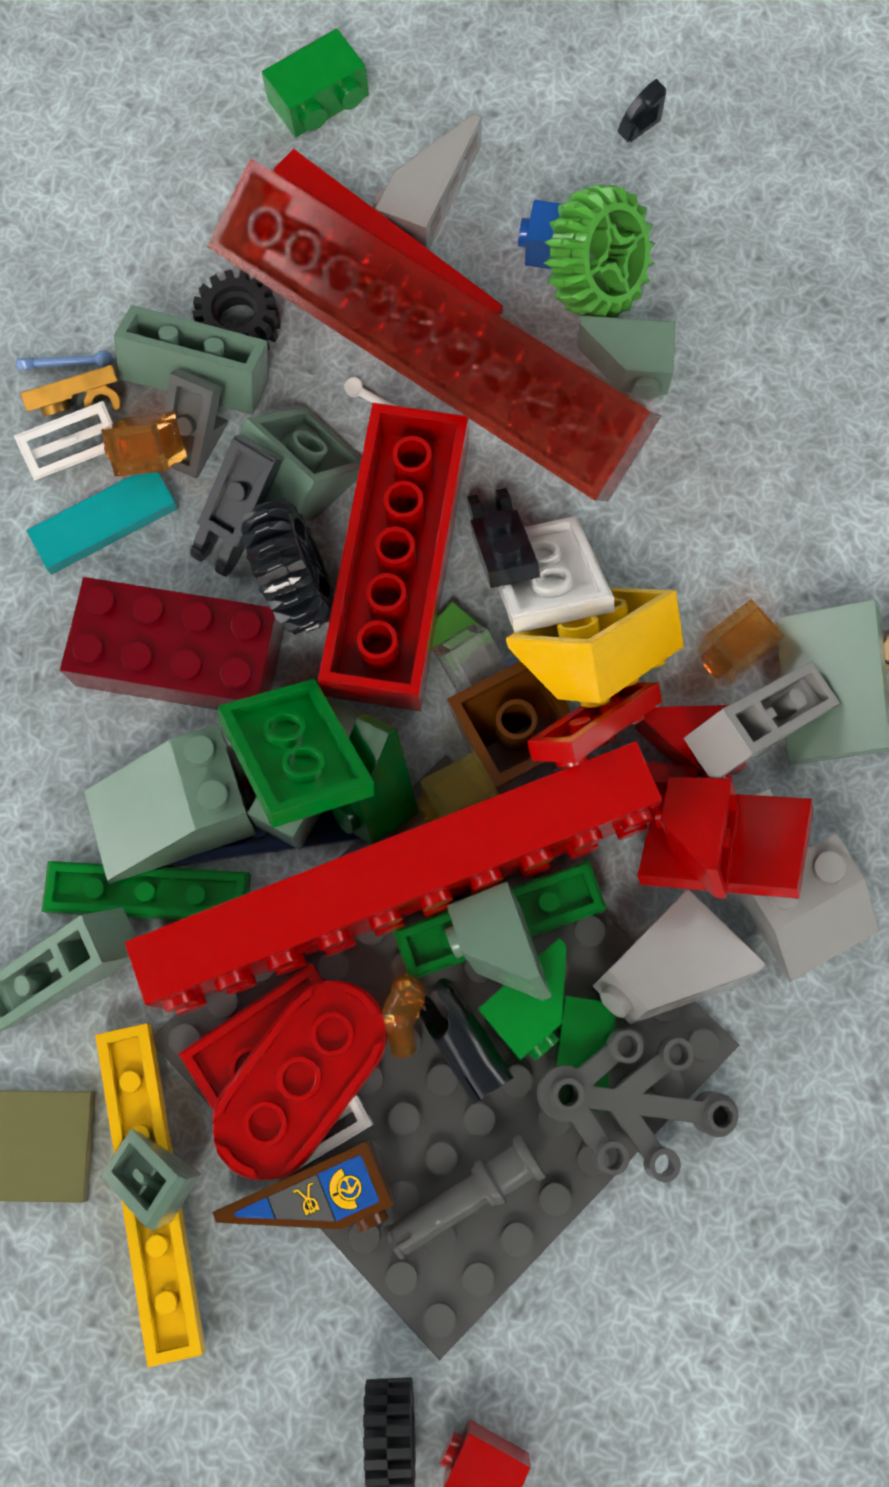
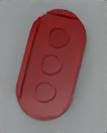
M324 981L302 989L288 1003L223 1089L213 1108L212 1124L215 1138L213 1140L219 1157L233 1172L250 1180L282 1178L301 1168L321 1144L376 1069L385 1052L387 1043L386 1020L379 1004L367 991L347 981Z

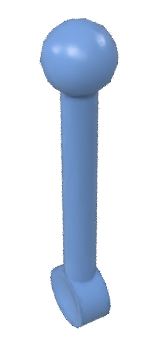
M101 350L96 355L19 358L16 359L17 369L20 370L81 365H98L102 368L112 365L113 357L110 352Z

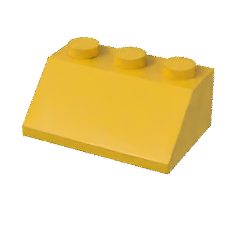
M610 588L614 597L615 612L513 633L506 637L507 646L558 700L577 701L583 707L602 706L609 703L611 697L623 688L636 684L639 681V677L652 668L664 665L668 657L684 647L676 590Z

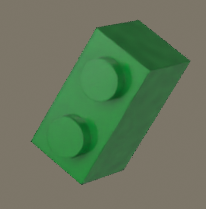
M337 28L261 71L268 102L295 138L307 131L319 129L327 119L345 109L355 108L362 102L363 98L369 96L366 65Z

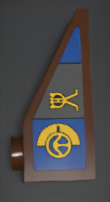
M369 1140L212 1213L216 1223L340 1230L355 1223L357 1231L360 1233L388 1220L389 1217L385 1209L393 1206L396 1199L374 1145Z

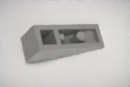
M472 114L394 171L386 189L381 187L375 196L373 208L427 249H430L481 147V116Z
M811 661L725 707L683 739L709 778H721L833 709L840 702Z

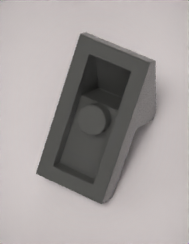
M182 369L170 373L155 461L191 477H199L228 424V420L217 416L222 386Z

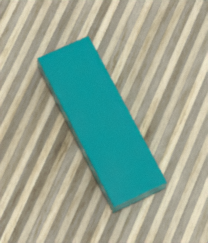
M153 464L26 531L45 568L52 575L177 510L178 507Z

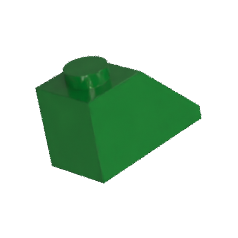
M560 938L538 956L552 994L551 998L541 1001L504 985L478 1008L481 1016L518 1060H521L529 1053L536 1061L559 1041L553 1031L562 1024L567 946Z

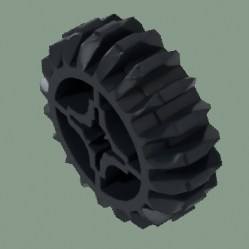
M285 498L274 502L270 500L254 507V510L243 515L241 525L242 543L247 551L246 558L251 565L252 575L256 578L259 590L263 594L268 608L273 611L275 619L281 623L282 627L294 635L304 631L308 633L321 628V625L330 620L334 589L330 584L324 559L311 535L310 528L306 526L303 516L298 513L297 508Z

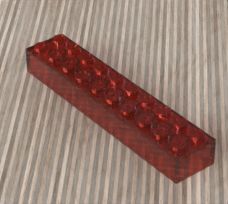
M251 158L249 159L207 245L209 249L594 501L610 500L662 415L277 171Z

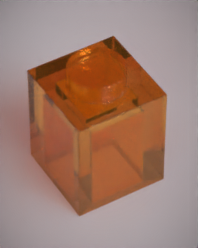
M174 411L129 416L101 429L104 439V450L111 462L115 477L164 472L187 458Z
M750 599L709 631L698 649L702 653L700 658L708 672L715 678L723 677L729 685H732L771 654L785 635L758 605Z

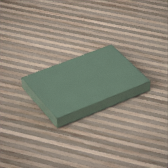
M872 599L776 618L781 677L812 661L840 702L833 709L786 737L788 762L795 765L889 752V692L879 603Z

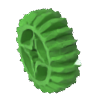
M599 184L590 185L582 190H578L576 193H570L568 202L558 205L559 218L549 222L554 233L552 239L544 242L550 247V258L544 264L552 269L547 283L557 287L554 299L562 301L565 310L571 311L573 314H577V316L618 317L619 313L631 310L634 300L642 298L640 286L650 283L646 273L648 267L655 264L650 259V249L656 244L649 239V233L653 228V224L644 220L647 207L640 206L637 195L626 192L625 188L618 187L617 185Z

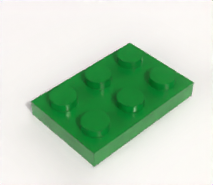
M315 679L218 706L219 721L272 828L374 796V781Z

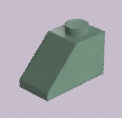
M581 316L577 348L620 392L632 393L635 397L641 399H651L659 395H667L674 370L676 322Z
M508 882L447 905L453 926L446 928L445 931L451 949L457 959L465 956L477 974L543 1001L552 997L521 906Z

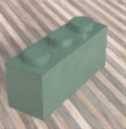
M135 305L130 306L114 334L119 379L167 391L170 373L182 369L222 386L219 406L252 415L268 382L266 340Z

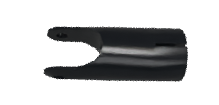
M441 978L436 982L435 987L439 998L447 1009L448 1020L440 1014L434 1002L426 995H418L414 999V1008L474 1105L514 1077L456 986L450 980ZM421 1004L426 1007V1011L422 1008Z

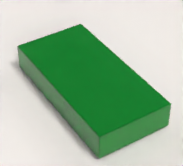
M564 996L562 1024L559 1026V1041L557 1042L554 1067L568 1065L577 1068L606 1045L609 1035L615 1031L616 1015L611 1013L602 1001ZM610 1070L593 1086L608 1088ZM570 1084L563 1085L558 1092L559 1101L562 1104H566L573 1097V1088ZM590 1109L593 1111L605 1112L604 1110Z

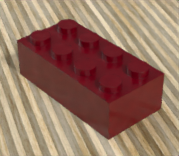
M83 577L59 671L76 687L218 710L219 705L271 691L284 628L275 619L273 611L268 606Z

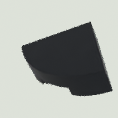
M657 79L652 81L635 98L620 122L618 133L626 142L634 141L661 121L667 89Z

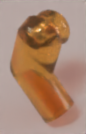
M409 974L400 975L393 980L391 993L383 1007V1018L390 1051L396 1058H406L415 1053L417 1048L413 1026L425 1002L423 985L418 982L417 978Z

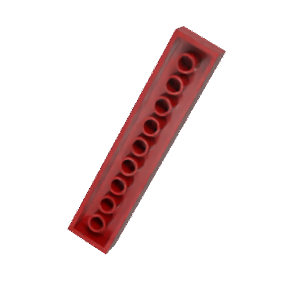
M635 741L586 760L579 765L563 769L125 941L124 944L145 1005L164 1009L165 1013L176 1011L177 1015H183L206 1006L208 1003L205 996L226 991L227 995L240 993L256 986L255 976L268 971H276L277 976L293 972L307 965L306 956L318 951H325L326 956L341 953L356 945L354 940L356 936L371 930L374 931L376 937L391 933L405 926L404 917L419 911H423L425 917L439 914L448 910L447 905L453 903L454 897L470 891L472 895L502 884L501 881L505 877L520 872L522 879L529 878L551 868L549 862L565 853H568L572 860L599 849L598 843L613 834H616L619 841L635 836L647 829L646 824L654 819L653 814L662 802V797L639 745Z

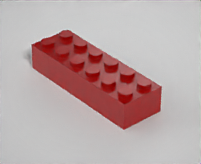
M372 402L318 676V682L325 697L331 696L337 699L421 712L469 445V416Z

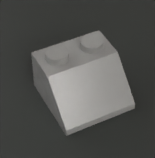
M837 833L807 849L800 899L737 894L789 982L879 931L866 880Z

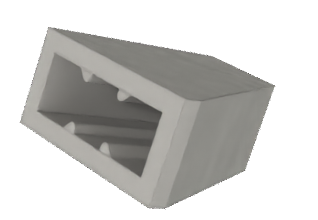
M687 889L596 981L593 987L600 993L602 1003L611 1013L621 1018L624 1017L630 1024L738 987L757 974L766 963L700 899Z

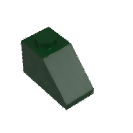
M364 713L356 719L349 739L374 781V796L333 809V815L338 825L346 833H354L365 841L374 844L417 815L419 810L397 728Z

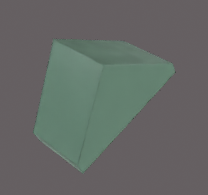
M132 1128L101 1174L104 1181L146 1228L153 1231L172 1222L201 1176L200 1172Z

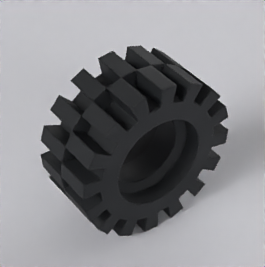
M226 270L224 271L226 279L220 281L217 274L209 278L212 285L211 288L204 283L200 286L198 290L201 297L195 296L193 300L195 310H192L195 322L266 340L267 351L270 350L268 340L276 342L278 338L277 329H280L281 321L272 289L268 283L264 285L262 277L255 274L252 280H250L248 271L240 270L239 278H234L233 271ZM246 305L253 309V319L241 327L230 328L220 323L222 313L232 306Z
M412 1377L366 1379L363 1403L365 1486L415 1487L416 1434Z

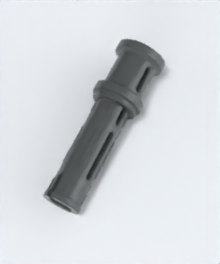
M521 1134L513 1138L514 1144L492 1159L485 1162L480 1158L474 1162V1166L471 1167L472 1175L392 1225L384 1227L389 1244L404 1234L411 1233V1235L398 1242L393 1248V1251L400 1260L405 1259L408 1254L472 1215L488 1203L492 1207L497 1205L500 1207L507 1203L506 1196L525 1183L532 1179L540 1182L546 1178L539 1162Z

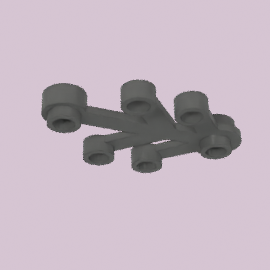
M626 1029L613 1031L609 1035L606 1045L577 1068L568 1065H558L550 1068L543 1074L537 1087V1100L542 1111L554 1120L561 1122L570 1121L591 1150L592 1161L595 1167L611 1176L619 1175L626 1170L629 1164V1153L623 1144L608 1139L590 1109L610 1111L643 1158V1166L646 1173L660 1182H670L678 1176L681 1169L680 1158L673 1150L659 1143L641 1116L690 1122L700 1132L713 1137H724L730 1134L738 1122V1109L735 1102L729 1096L722 1093L705 1091L700 1093L694 1100L644 1093L671 1070L683 1071L692 1064L694 1059L693 1047L683 1038L673 1036L664 1038L659 1043L656 1053L613 1088L593 1085L618 1062L629 1064L641 1057L643 1041L634 1031ZM627 1036L631 1040L632 1047L627 1055L621 1056L618 1051V1042L622 1037ZM674 1044H678L682 1050L681 1058L676 1063H672L669 1059V1050ZM570 1084L573 1088V1097L568 1103L562 1104L559 1101L558 1092L563 1085ZM722 1106L725 1110V1118L722 1123L716 1125L713 1121V1112L717 1107ZM615 1147L618 1154L617 1160L613 1165L606 1167L603 1162L604 1153L607 1149ZM666 1154L669 1162L668 1167L664 1172L657 1173L655 1162L659 1156Z

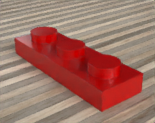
M637 682L617 692L611 697V701L605 705L598 707L579 706L527 741L532 761L555 762L557 767L562 768L573 767L585 762L589 753L601 745L613 742L617 738V733L629 725L637 724L644 720V714L662 702L659 683Z

